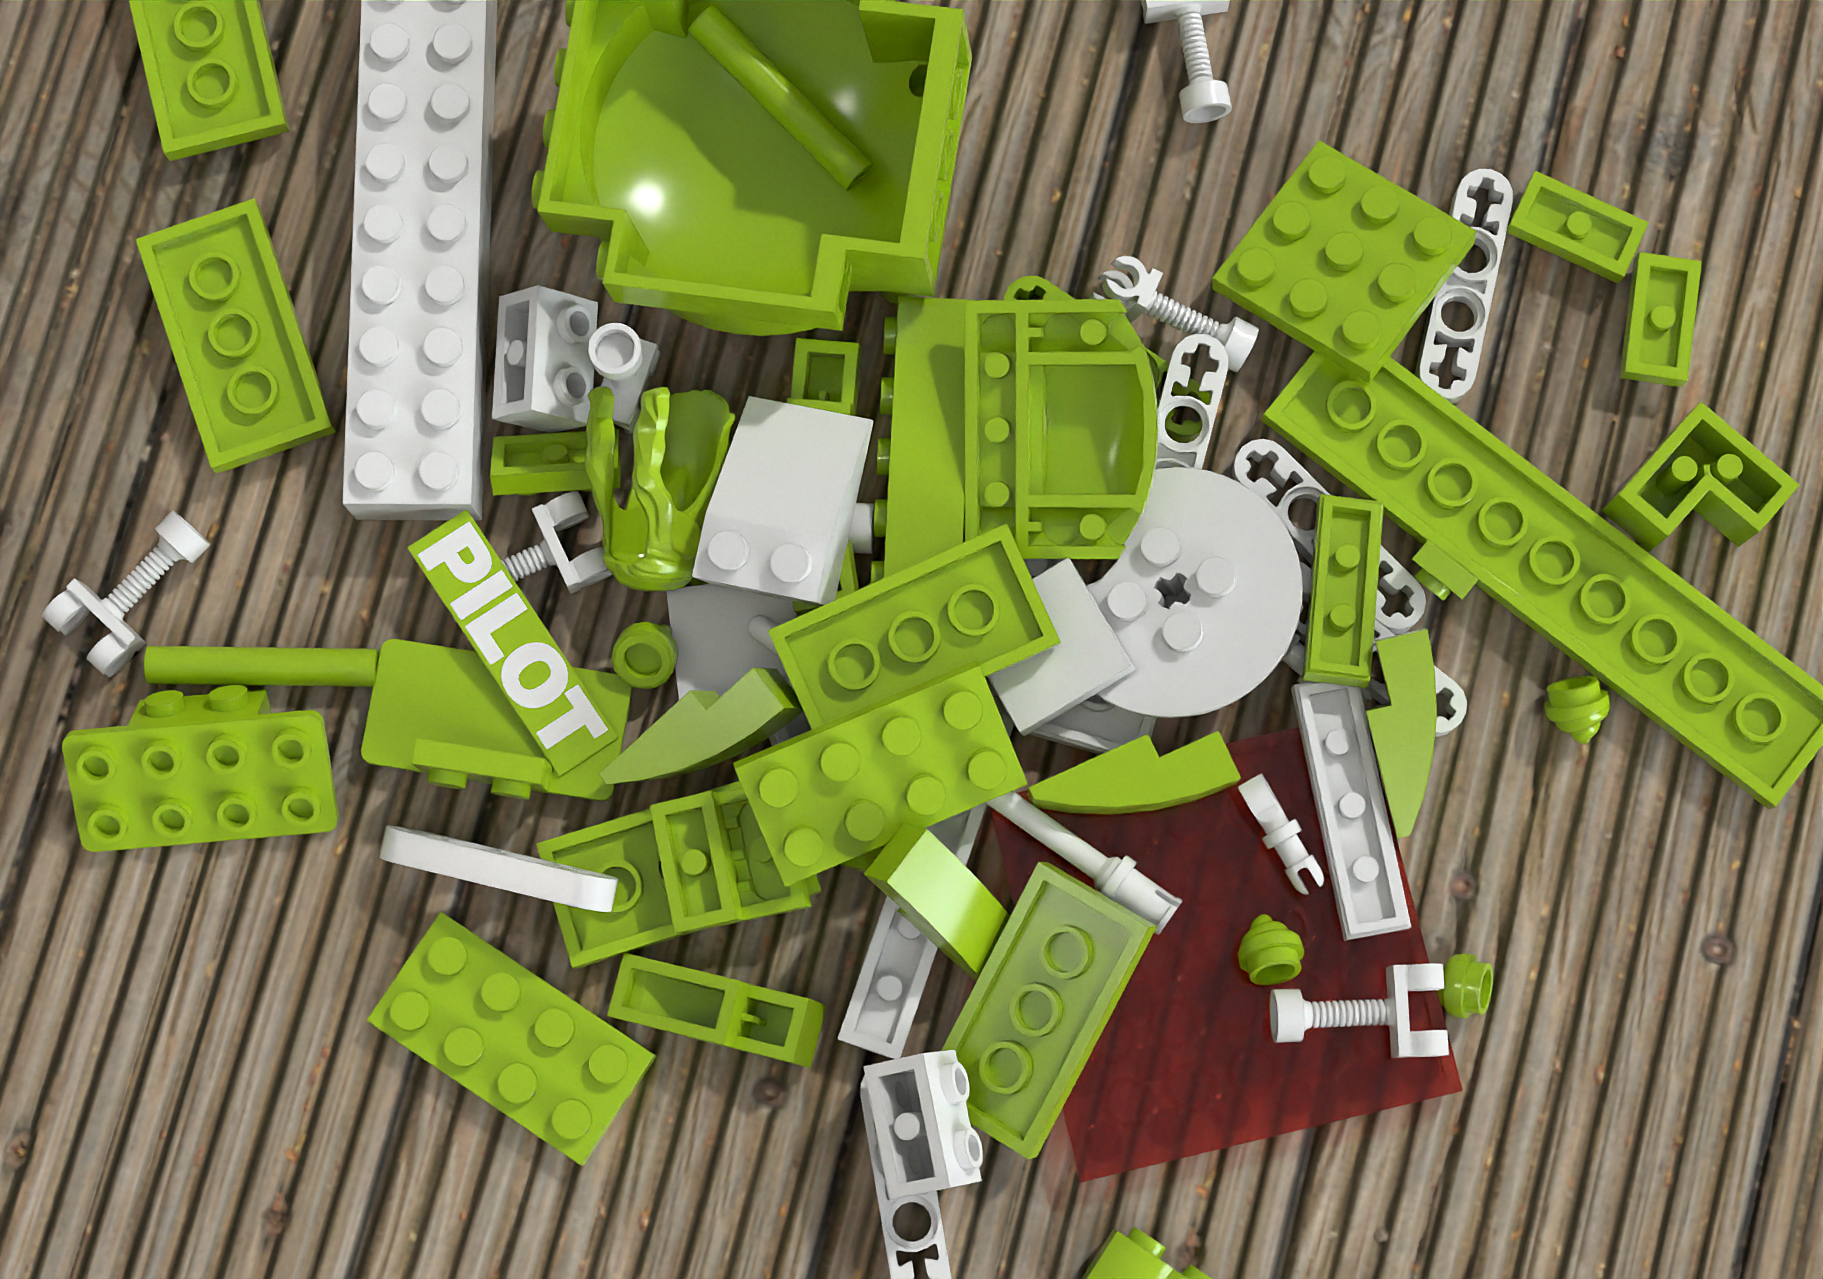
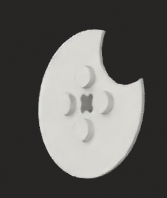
M1185 467L1155 469L1146 507L1139 522L1124 543V546H1127L1125 551L1100 580L1087 585L1092 597L1135 668V671L1099 691L1096 695L1121 709L1140 715L1158 718L1191 717L1223 708L1237 701L1257 687L1275 669L1286 653L1299 622L1303 597L1302 572L1295 545L1286 526L1277 513L1254 491L1229 477L1208 470Z

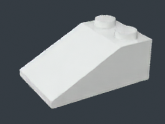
M749 396L705 514L692 577L713 585L820 607L834 601L874 421Z

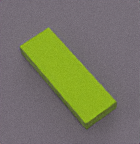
M1320 494L1315 521L1302 680L1359 688H1367L1370 683L1384 502Z

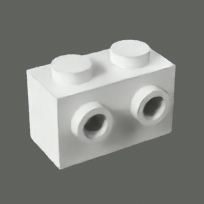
M539 285L499 296L492 409L493 420L547 433H557L587 426L590 411V401L587 395L594 387V367L589 356L588 346L592 335L597 330L598 302Z
M955 1050L921 1053L863 1066L880 1148L882 1168L890 1200L982 1181L979 1170L983 1161L982 1145L977 1132L971 1128L966 1100L969 1097V1080L963 1065L957 1061Z

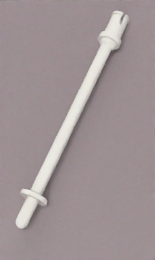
M763 615L751 618L748 623V632L751 637L779 656L768 633V630L779 625ZM785 671V674H784L783 677H784V679H786L788 682H790L789 677H788V675H787V673H786V671ZM1011 791L985 802L1091 877L1094 881V887L1099 893L1156 925L1155 934L1159 935L1182 903L1183 900L1178 897L1175 898L1134 869L1137 862L1127 855L1123 860L1119 857H1106L1016 792Z

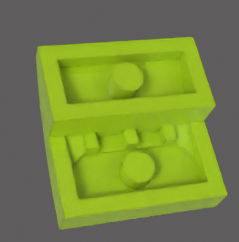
M743 787L719 793L708 791L650 805L674 933L679 934L812 907L806 878L789 886H784Z

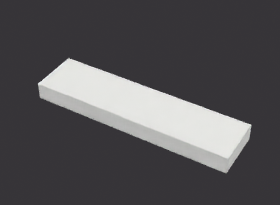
M1320 682L1295 684L1292 686L1291 691L1344 941L1410 929V918L1361 689L1359 687Z

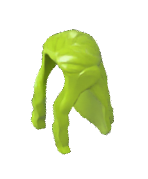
M596 387L590 390L587 395L590 401V411L586 426L588 445L585 452V468L592 483L591 491L594 503L599 511L603 525V561L620 584L634 590L674 591L685 587L693 578L692 574L705 514L731 446L730 432L735 421V415L729 412V405L725 399L711 390H691L690 392L672 395L667 387H659L643 392L640 415L633 429V480L625 508L622 509L618 506L613 493L615 429L612 417L615 397L609 387Z

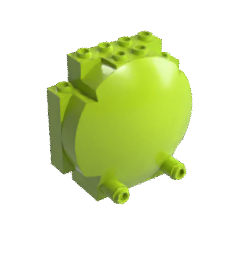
M566 0L565 20L567 26L570 27L567 49L559 48L555 59L554 81L555 85L560 88L556 109H548L544 119L543 143L548 148L545 170H537L534 176L532 205L533 208L537 209V212L551 232L591 236L600 239L601 244L596 264L597 278L603 280L602 284L614 302L664 308L691 323L712 330L739 335L768 336L796 333L814 328L842 331L848 292L879 291L886 300L898 304V296L918 297L921 295L934 297L972 61L963 9L896 2V0ZM715 5L873 163L870 171L858 184L846 191L688 32L690 25L700 13L709 6Z

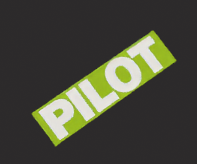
M467 509L407 547L559 777L619 738Z

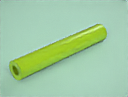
M715 5L709 6L698 15L690 25L688 32L846 191L858 184L870 171L873 163Z
M148 646L144 657V675L148 684L373 687L376 684V670L380 650L364 648Z

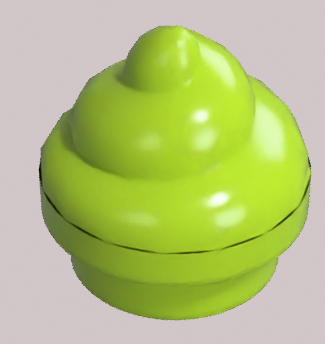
M1589 675L1566 678L1554 682L1547 687L1549 700L1544 703L1546 718L1554 722L1560 731L1570 733L1574 741L1580 744H1587L1590 738L1598 732L1601 721L1608 715L1610 708L1608 692L1600 689L1597 677Z
M1261 914L1252 922L1250 930L1244 935L1237 954L1240 967L1249 973L1251 982L1258 985H1275L1291 980L1301 972L1300 960L1304 956V948L1297 933L1289 930L1279 921H1272L1269 915Z
M1462 953L1452 955L1443 965L1445 989L1432 990L1434 999L1441 1006L1445 1007L1449 1015L1456 1018L1467 1019L1471 1013L1484 1015L1489 1006L1493 986L1491 964L1478 962L1475 954Z

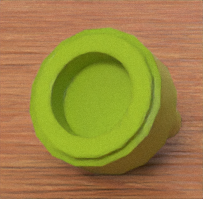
M650 622L634 623L622 631L613 647L611 658L614 670L622 681L632 687L650 689L656 688L668 680L674 671L679 653L676 641L672 637V628L667 624L658 625Z

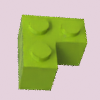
M1700 401L1675 426L1601 511L1649 552L1664 541L1692 509L1739 548L1763 529L1800 484Z

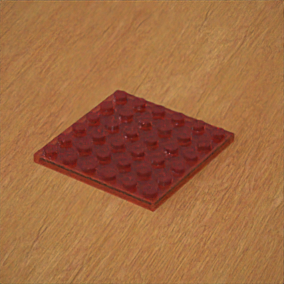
M1299 727L1225 744L1241 779L1234 787L1196 801L1153 811L1122 814L1067 813L1038 808L1106 857H1119L1123 860L1126 855L1137 862L1134 869L1175 898L1178 897L1183 900L1159 935L1155 933L1152 935L1062 1108L1080 1183L1463 1091L1449 1035V1055L1391 1058L1389 1025H1385V1023L1384 1025L1377 1024V1026H1373L1372 1023L1370 1026H1359L1358 1024V1026L1351 1025V1027H1347L1346 1024L1344 1027L1339 1025L1338 1027H1333V1025L1327 1027L1325 1025L1324 1028L1320 1026L1314 1028L1312 1025L1311 1028L1304 1032L1302 1042L1275 1043L1272 1038L1269 1004L1270 993L1273 989H1299L1302 998L1305 1001H1310L1311 1004L1313 1001L1317 1003L1319 1001L1324 1003L1326 1001H1337L1338 1003L1339 1000L1344 1002L1345 1000L1350 1002L1356 1000L1358 1002V1000L1364 1001L1365 999L1370 1001L1372 999H1376V1001L1382 999L1384 1001L1387 998L1386 967L1392 965L1430 964L1380 773L1379 778L1411 928L1344 941ZM1261 773L1275 794L1289 822L1296 819L1302 829L1296 833L1309 856H1314L1322 870L1324 883L1321 887H1319L1308 868H1302L1298 871L1309 892L1307 895L1301 894L1292 885L1284 871L1287 868L1275 848L1267 849L1261 839L1267 834L1238 789V786ZM1027 790L1017 793L1028 801L1026 796ZM989 806L1013 909L1038 862H1048L1096 890L1091 877ZM1261 914L1269 915L1272 921L1283 923L1289 930L1300 936L1304 948V956L1300 960L1302 969L1291 980L1275 985H1258L1251 982L1249 973L1240 967L1237 953L1241 941L1250 930L1252 922ZM1437 990L1407 991L1410 1031L1447 1030Z

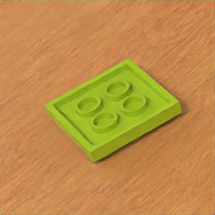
M1318 140L1212 277V288L1214 291L1370 383L1474 245L1477 231Z

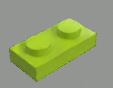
M1534 171L1507 226L1506 233L1619 284L1630 266L1649 222L1538 171Z
M1639 252L1634 258L1619 378L1682 387L1688 381L1702 261Z
M615 429L613 488H620L622 448L619 429ZM586 431L493 437L490 469L493 496L511 494L529 496L543 492L575 490L592 492V483L585 468V452L588 445Z

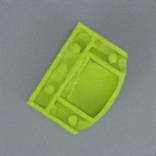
M1120 299L965 301V542L1007 523L1023 559H1119L1127 546L1123 544L1139 522L1141 515H1143L1154 478L1158 446V409L1154 380L1146 350L1129 320L1123 314L1128 313Z

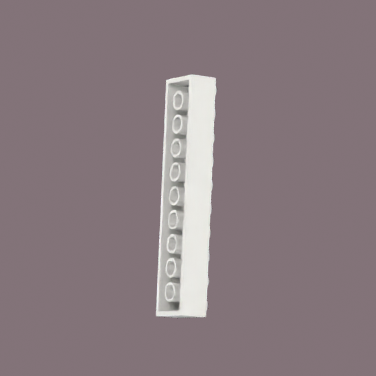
M361 0L343 505L356 520H450L466 509L474 520H482L497 0Z

